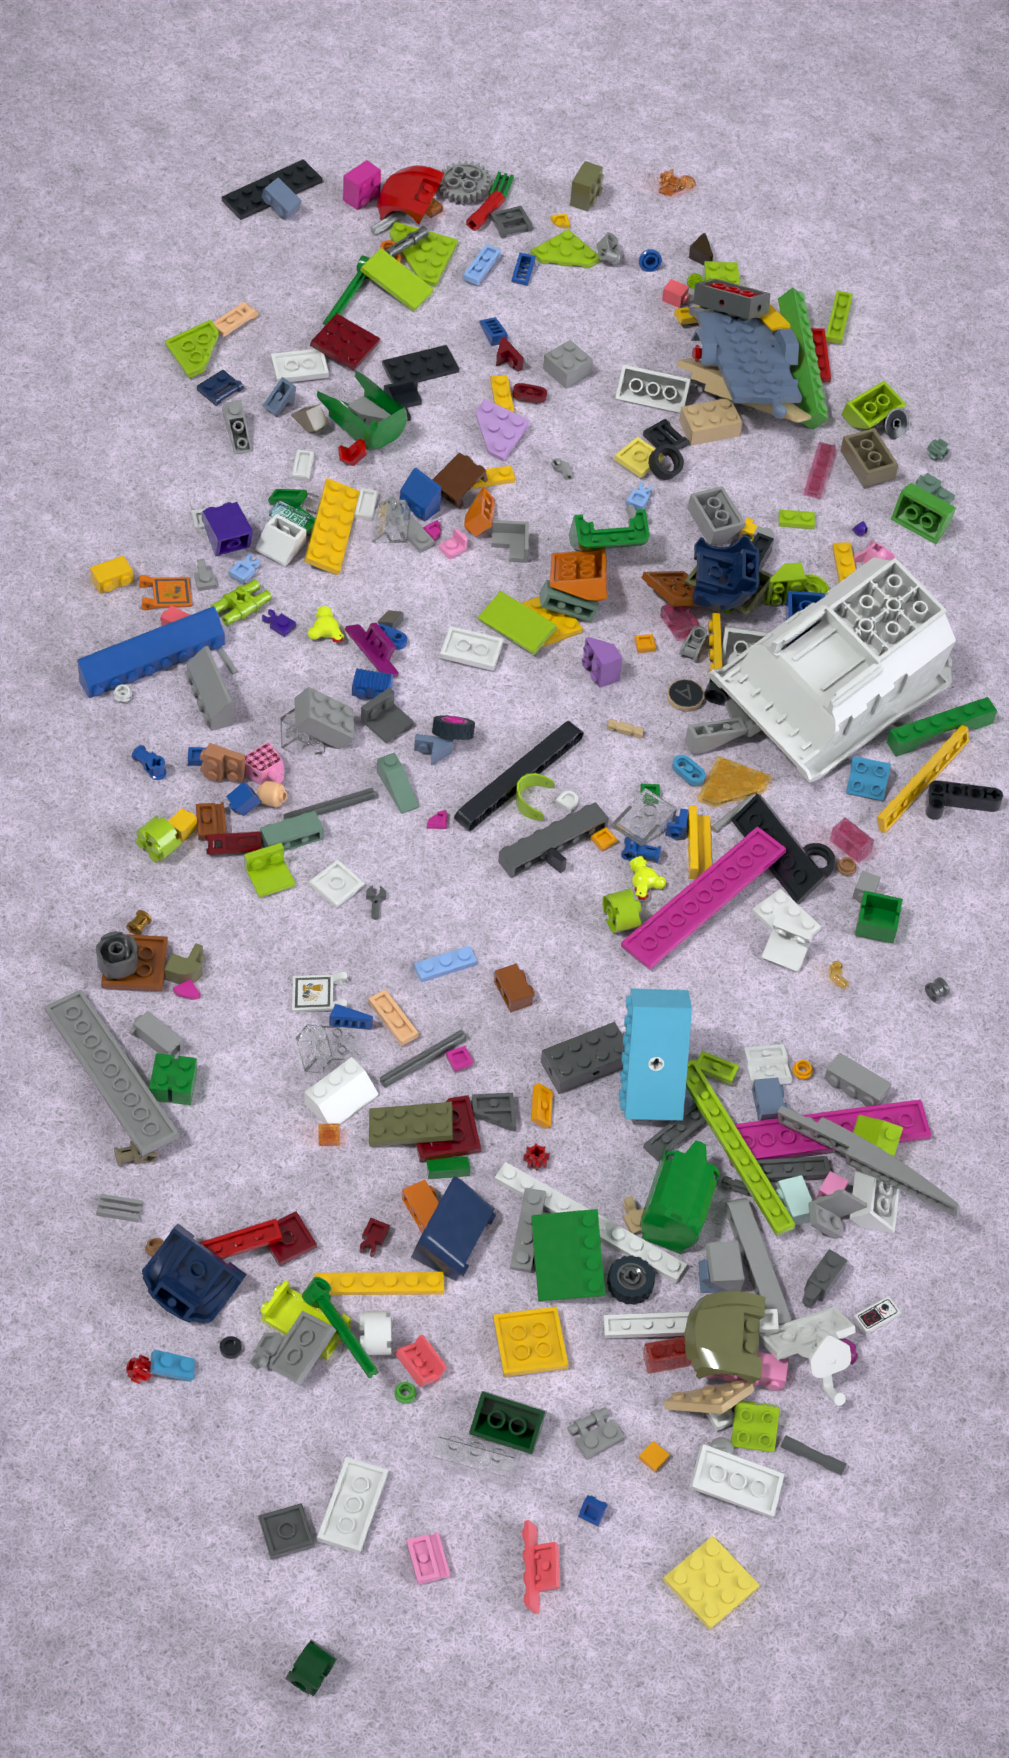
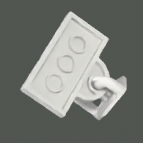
M835 1306L779 1325L778 1333H759V1341L777 1360L786 1359L797 1353L802 1357L809 1358L810 1371L815 1377L821 1378L822 1390L836 1405L841 1406L845 1403V1395L839 1393L833 1387L832 1374L846 1369L851 1362L849 1345L839 1339L846 1338L848 1335L856 1332L855 1325Z

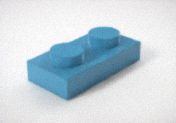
M156 1349L151 1353L150 1373L188 1382L194 1379L195 1358Z

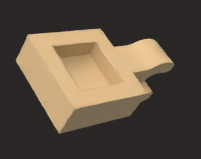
M632 1196L624 1198L625 1203L622 1206L627 1214L623 1216V1221L629 1232L635 1235L642 1233L640 1221L643 1208L640 1210L636 1209Z

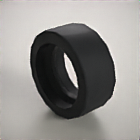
M664 444L651 452L648 464L651 472L656 477L662 480H669L681 472L684 466V459L676 447ZM660 453L667 454L672 459L674 464L672 471H667L660 465L658 459Z
M821 843L805 845L803 849L808 855H819L827 861V866L819 869L826 878L829 877L835 864L833 851Z

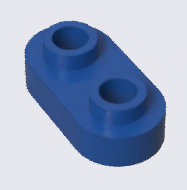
M379 624V627L396 646V650L406 647L407 636L405 633L387 625Z

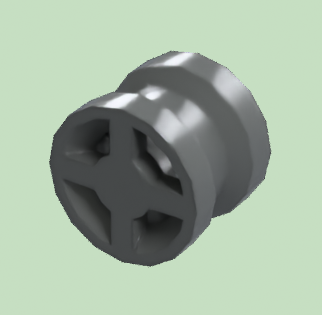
M941 977L935 979L933 983L929 982L925 985V992L933 1002L938 1001L941 996L945 997L950 994L947 982Z

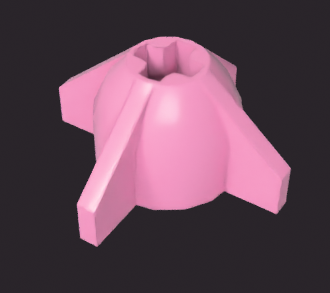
M870 540L866 549L854 555L853 558L854 562H864L865 564L873 557L893 560L895 555L882 544Z

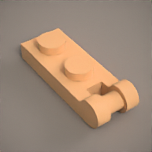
M243 302L214 321L213 324L224 338L250 319H255L258 316V311L254 308L251 309L248 303Z

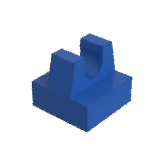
M587 1495L578 1517L599 1526L608 1503L601 1502L592 1495Z

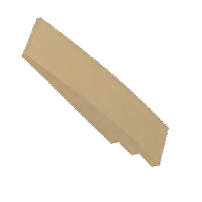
M693 358L678 361L677 367L692 372L691 379L706 384L704 391L732 400L718 366L702 365L701 360L696 362ZM741 403L773 414V405ZM782 403L787 410L783 418L796 423L811 420L809 414L792 403Z

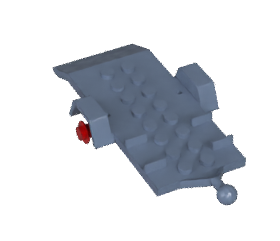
M688 307L689 314L697 319L701 328L695 330L691 341H701L702 348L696 345L692 350V357L696 362L702 359V365L718 366L734 403L773 405L772 413L776 418H783L786 415L787 410L782 403H801L802 396L797 387L798 379H793L789 370L790 365H798L799 343L792 329H778L775 335H773L771 330L759 318H752L750 321L742 320L739 316H728L725 312L716 313L713 311L714 309Z

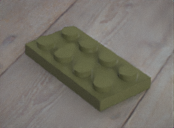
M452 1102L369 1108L370 1147L453 1140Z

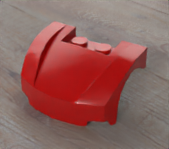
M415 165L400 169L392 174L384 183L377 201L378 212L381 215L380 219L383 220L391 211H403L410 215L417 224H420L445 173L431 167Z

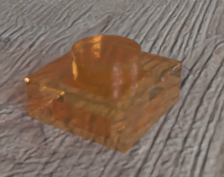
M434 198L425 213L430 218L443 212V205Z
M339 1123L318 1124L319 1146H340Z

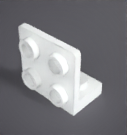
M775 918L772 924L773 930L762 958L799 972L813 939V933Z

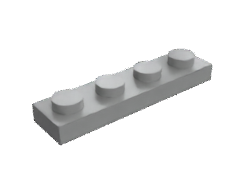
M525 1188L510 1269L528 1273L532 1271L534 1246L531 1215L543 1213L546 1191Z

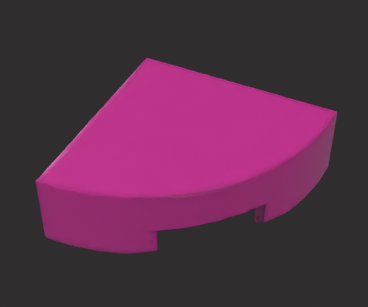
M438 520L423 527L434 541L439 538L441 528Z
M447 810L439 811L429 818L427 829H446Z
M192 980L173 987V992L178 997L190 998V1000L200 998V993Z

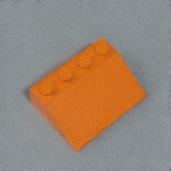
M606 549L552 553L550 587L587 600L602 601L607 599L608 565Z

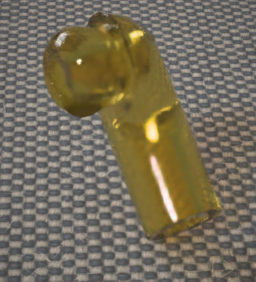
M834 961L829 966V978L844 990L848 986L849 981L841 976L842 963Z

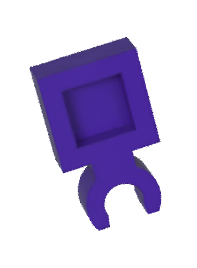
M268 609L270 617L262 615V621L270 624V629L283 637L296 627L295 621L282 613L277 616L272 609Z

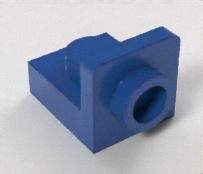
M681 808L679 816H675V822L667 823L665 836L673 839H684L688 809Z

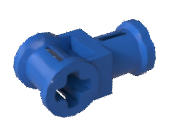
M139 745L134 749L131 755L132 759L138 760L153 780H162L166 777L165 759L156 755L153 751L149 753L144 745Z
M630 835L624 839L625 847L621 852V857L624 860L631 861L636 857L643 856L645 859L654 860L655 863H658L662 846L646 845L647 840Z

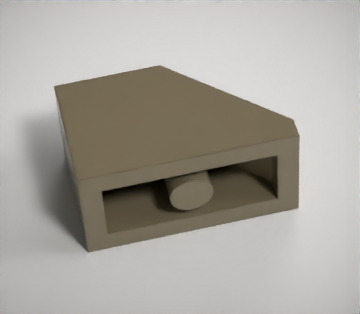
M320 404L304 407L291 414L307 432H321L324 430V426L329 424Z

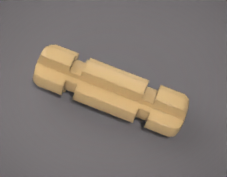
M609 719L607 723L608 730H617V732L629 736L633 734L634 737L642 738L644 733L643 727H634L632 724L621 721L618 723L614 719Z

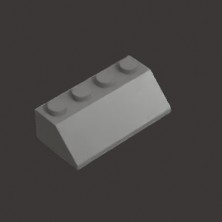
M205 646L187 663L185 677L187 682L192 684L191 691L193 696L198 698L197 705L199 710L204 712L203 719L205 724H209L211 731L233 725V702L209 647Z

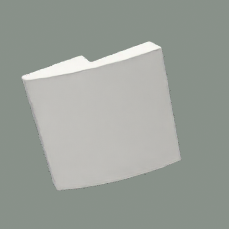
M784 1044L744 1048L751 1087L753 1086L754 1079L778 1077L780 1084L791 1083L792 1076L787 1064L788 1056Z

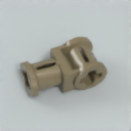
M130 1141L131 1146L114 1148L118 1166L129 1161H134L135 1165L155 1162L159 1158L155 1150L141 1156L132 1141Z

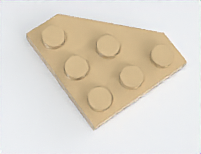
M734 1380L731 1383L704 1386L700 1389L685 1392H674L672 1396L664 1400V1407L667 1410L723 1414L753 1393L754 1387L753 1383H744V1380Z

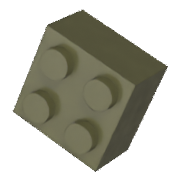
M584 161L572 181L570 206L587 212L591 206L594 207L597 196L600 197L603 191V187H601L604 180L602 166Z

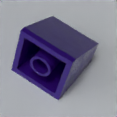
M227 502L222 506L208 507L202 511L201 519L215 556L250 547L253 530L238 502Z

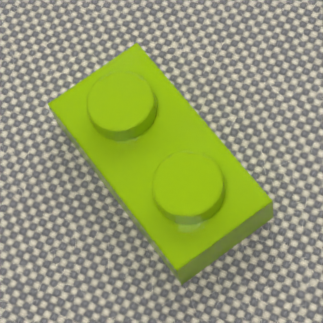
M779 509L778 527L814 530L815 512Z
M701 1051L696 1061L704 1075L728 1085H732L739 1070V1065L705 1051Z

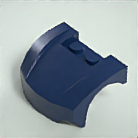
M177 1224L142 1269L143 1280L148 1287V1293L165 1311L186 1322L210 1323L222 1310L247 1274L231 1262L227 1264L193 1239L195 1236L180 1224Z

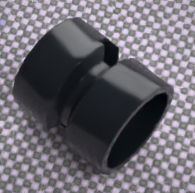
M709 679L704 692L705 699L717 705L725 704L729 695L723 688H719Z

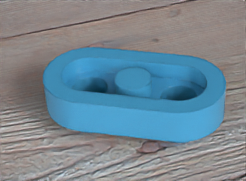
M678 755L673 759V770L692 786H699L704 783L705 771L686 755Z

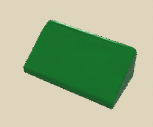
M468 1156L426 1161L428 1179L470 1176Z

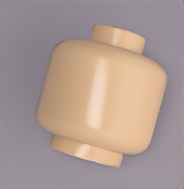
M265 781L258 787L257 796L261 800L260 803L262 805L277 808L286 801L287 792L283 784Z

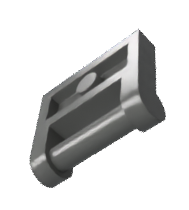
M522 206L491 213L490 218L501 238L509 234L533 230L532 223ZM522 222H523V224H521V225H517V226L505 228L506 226H510V225H514V224H518V223H522Z

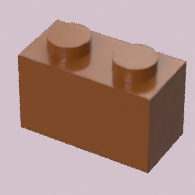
M517 963L495 970L494 983L510 1013L532 1005L533 997L535 996L533 987L528 985L526 975L523 970L519 969Z

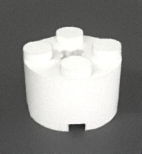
M364 1311V1314H360L359 1318L360 1331H364V1336H360L361 1346L368 1355H391L390 1311Z

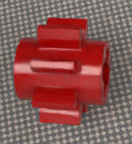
M535 1143L531 1148L526 1147L527 1154H524L523 1161H528L527 1168L532 1167L536 1171L540 1167L546 1168L550 1154L545 1153V1146L542 1147Z
M139 1355L138 1358H131L127 1363V1377L131 1378L132 1382L140 1384L141 1381H148L153 1375L150 1373L151 1361H149L148 1357Z

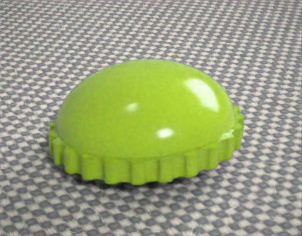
M813 574L805 575L804 592L825 593L826 595V592L830 590L826 581L820 578V576Z

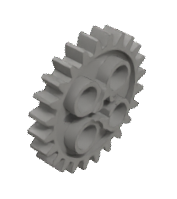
M465 160L462 164L461 161H458L457 165L452 163V167L447 165V170L442 169L445 175L438 190H440L441 195L443 194L444 199H449V202L454 199L455 203L461 201V204H463L464 201H467L470 204V200L476 202V198L482 199V195H487V191H490V174L488 170H485V166L480 167V163L474 165V161L468 164L467 160Z

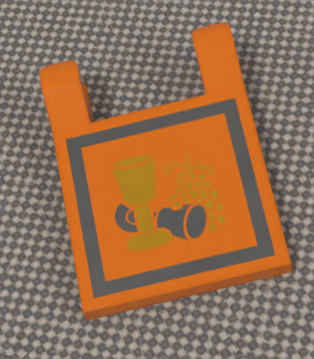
M147 575L139 577L140 588L153 586L154 600L147 597L142 598L141 608L143 611L154 608H169L171 605L176 608L192 607L189 577H149Z

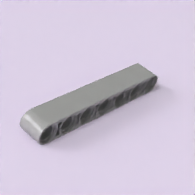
M742 1198L725 1202V1212L735 1240L739 1243L740 1254L754 1293L766 1297L765 1309H777L778 1326L791 1322L787 1305L748 1199Z

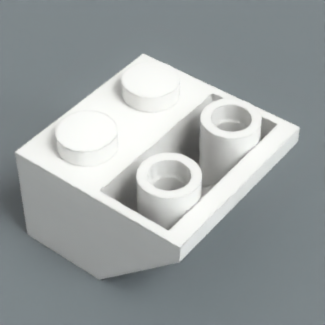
M275 514L265 525L255 551L286 566L306 545V529Z

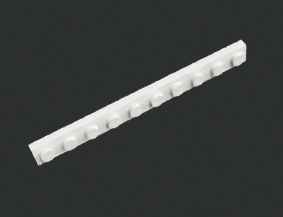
M507 1162L504 1163L494 1177L495 1182L522 1197L524 1196L525 1188L546 1191L543 1209L550 1213L590 1210ZM598 1214L601 1242L626 1256L634 1255L635 1257H641L643 1260L648 1261V1264L653 1267L654 1272L677 1283L687 1267L686 1263Z

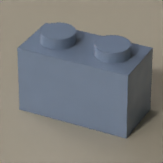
M279 178L269 184L261 196L264 202L270 205L276 214L283 219H287L296 212L302 202Z
M778 1077L754 1079L752 1094L758 1121L777 1119L779 1108L781 1106L788 1108L787 1103L783 1101V1085H780Z

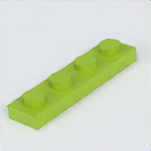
M836 291L826 333V342L842 344L853 293Z

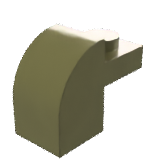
M195 943L188 958L172 953L164 969L165 980L176 984H182L188 980H192L194 983L199 980L203 975L202 964L205 960L203 945Z

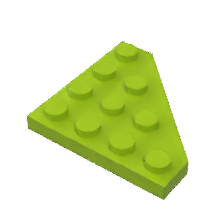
M395 222L389 237L397 243L405 238L408 233L414 232L419 228ZM428 231V236L419 240L418 244L408 247L400 254L404 256L408 266L415 275L429 286L436 287L458 244V239Z

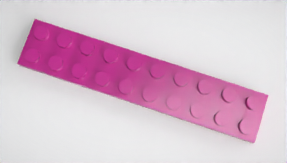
M756 827L623 940L621 947L650 970L786 853V848L759 827Z
M921 1099L802 1115L804 1117H811L817 1123L821 1117H824L851 1132L854 1130L858 1115L883 1120L903 1127L899 1143L930 1139L932 1135ZM778 1118L734 1124L756 1160L783 1159L836 1151L780 1124Z

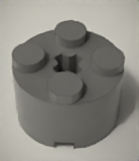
M119 931L103 935L96 946L97 965L100 972L110 980L124 978L135 973L138 955L137 944L134 938L130 935H124L123 932Z

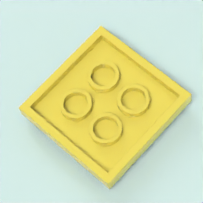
M714 1536L710 1537L663 1578V1581L709 1630L760 1586Z

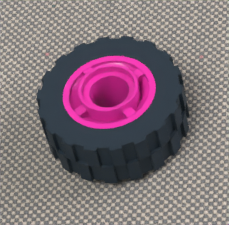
M449 715L435 716L433 719L432 733L436 736L455 740H470L474 737L475 721Z

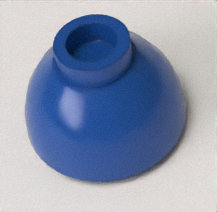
M647 249L640 254L639 265L643 271L653 272L661 266L662 257L658 251Z

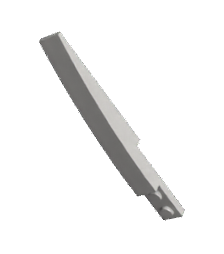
M781 1106L777 1111L780 1124L844 1154L847 1165L958 1218L959 1204L919 1173L869 1141L824 1117H821L817 1123L811 1117H804L792 1108Z

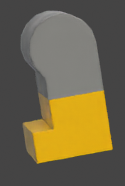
M747 517L745 520L746 525L740 530L738 539L744 534L751 537L750 541L752 542L757 532L773 538L774 532L770 528H763L753 524L754 520Z

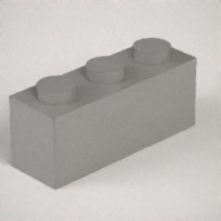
M840 1052L827 1068L824 1077L831 1086L840 1088L848 1096L860 1100L866 1107L881 1105L889 1094L892 1085L889 1081Z

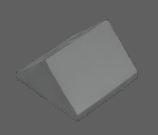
M738 1241L705 1244L711 1283L727 1291H741L744 1274Z

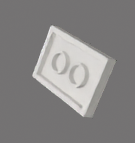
M316 349L271 354L277 384L282 377L289 382L329 378L325 356Z
M450 626L440 658L494 671L504 639Z
M781 888L755 906L751 912L771 931L773 930L772 924L775 918L810 931L813 935L821 930V926Z

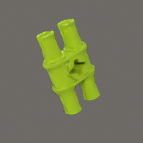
M253 579L248 584L237 586L230 593H225L222 599L211 604L210 607L215 606L218 614L226 609H232L229 613L222 616V622L228 627L239 619L244 620L246 616L254 611H259L263 604L272 600V595L268 590H264V592L255 597L251 596L252 593L261 589L260 583Z

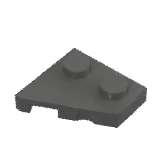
M513 1093L472 1094L474 1117L505 1129L516 1131Z

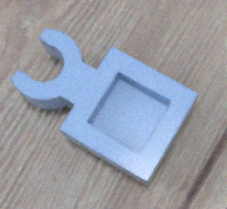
M641 482L638 490L633 489L626 500V505H634L637 510L644 509L650 499L652 486L650 485L648 489H644V482Z
M248 554L245 562L239 560L229 570V576L244 584L255 573V568L259 567L260 559L257 558L255 561H251L252 554Z

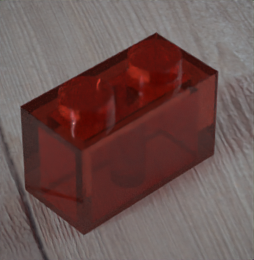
M685 1336L645 1343L642 1355L648 1374L690 1366L691 1359H687L685 1352Z

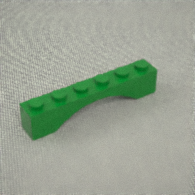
M985 697L891 729L887 744L895 757L914 751L917 747L935 736L958 729L961 725L979 729L993 724L997 709L989 697Z

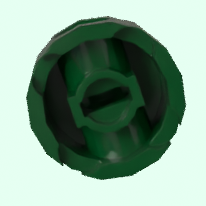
M311 1639L295 1661L292 1671H289L285 1680L307 1695L310 1694L314 1697L324 1680L323 1676H328L337 1658L334 1657L333 1653Z

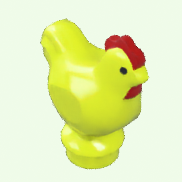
M328 606L319 607L316 613L317 619L313 627L308 630V637L312 640L326 637L332 638V641L336 643L342 642L344 635L339 629L338 621L333 618L331 608Z
M643 856L636 857L629 862L630 870L635 872L631 883L635 888V896L639 900H646L648 898L647 890L651 888L661 890L665 887V878L658 876L654 869L647 867V861L644 860Z

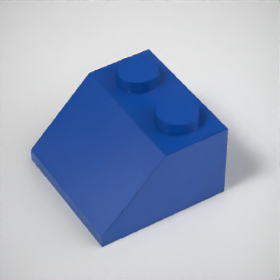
M415 467L400 489L399 502L404 508H408L417 518H421L425 522L440 511L441 486Z

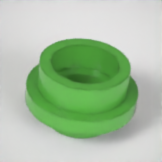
M409 1382L398 1384L394 1391L396 1400L404 1404L412 1402L416 1397L415 1386ZM403 1391L409 1392V1395L404 1396L401 1393Z

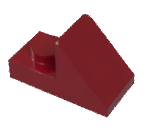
M502 337L497 352L496 366L507 362L517 372L523 370L524 357L505 337Z

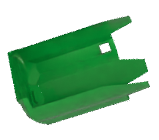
M355 370L354 377L363 387L364 397L390 414L389 417L380 422H376L373 419L370 426H368L338 399L317 391V398L329 410L328 416L355 440H365V446L368 450L381 449L396 440L405 428L407 421L405 407L398 404L372 380Z
M696 1140L686 1153L678 1150L667 1151L666 1153L667 1145L664 1147L640 1221L642 1239L679 1254L698 1242L720 1174L715 1165L707 1163L706 1144ZM673 1156V1159L668 1160V1157Z

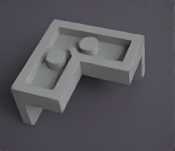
M493 520L491 547L509 548V562L527 563L529 522Z

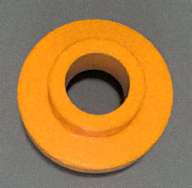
M799 1060L793 1065L792 1072L798 1079L805 1080L811 1077L813 1068L807 1060Z

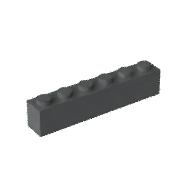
M596 802L585 805L581 810L570 813L559 821L552 822L546 828L536 830L532 835L521 838L510 846H505L499 851L498 862L507 874L513 878L546 861L547 852L551 848L561 853L590 838L591 835L601 829L608 827L609 818Z

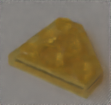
M718 756L697 801L712 807H719L730 801L733 803L746 799L750 795L763 794L771 780V775Z

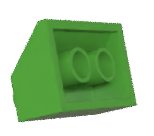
M910 483L901 490L891 520L937 544L951 523L956 507Z

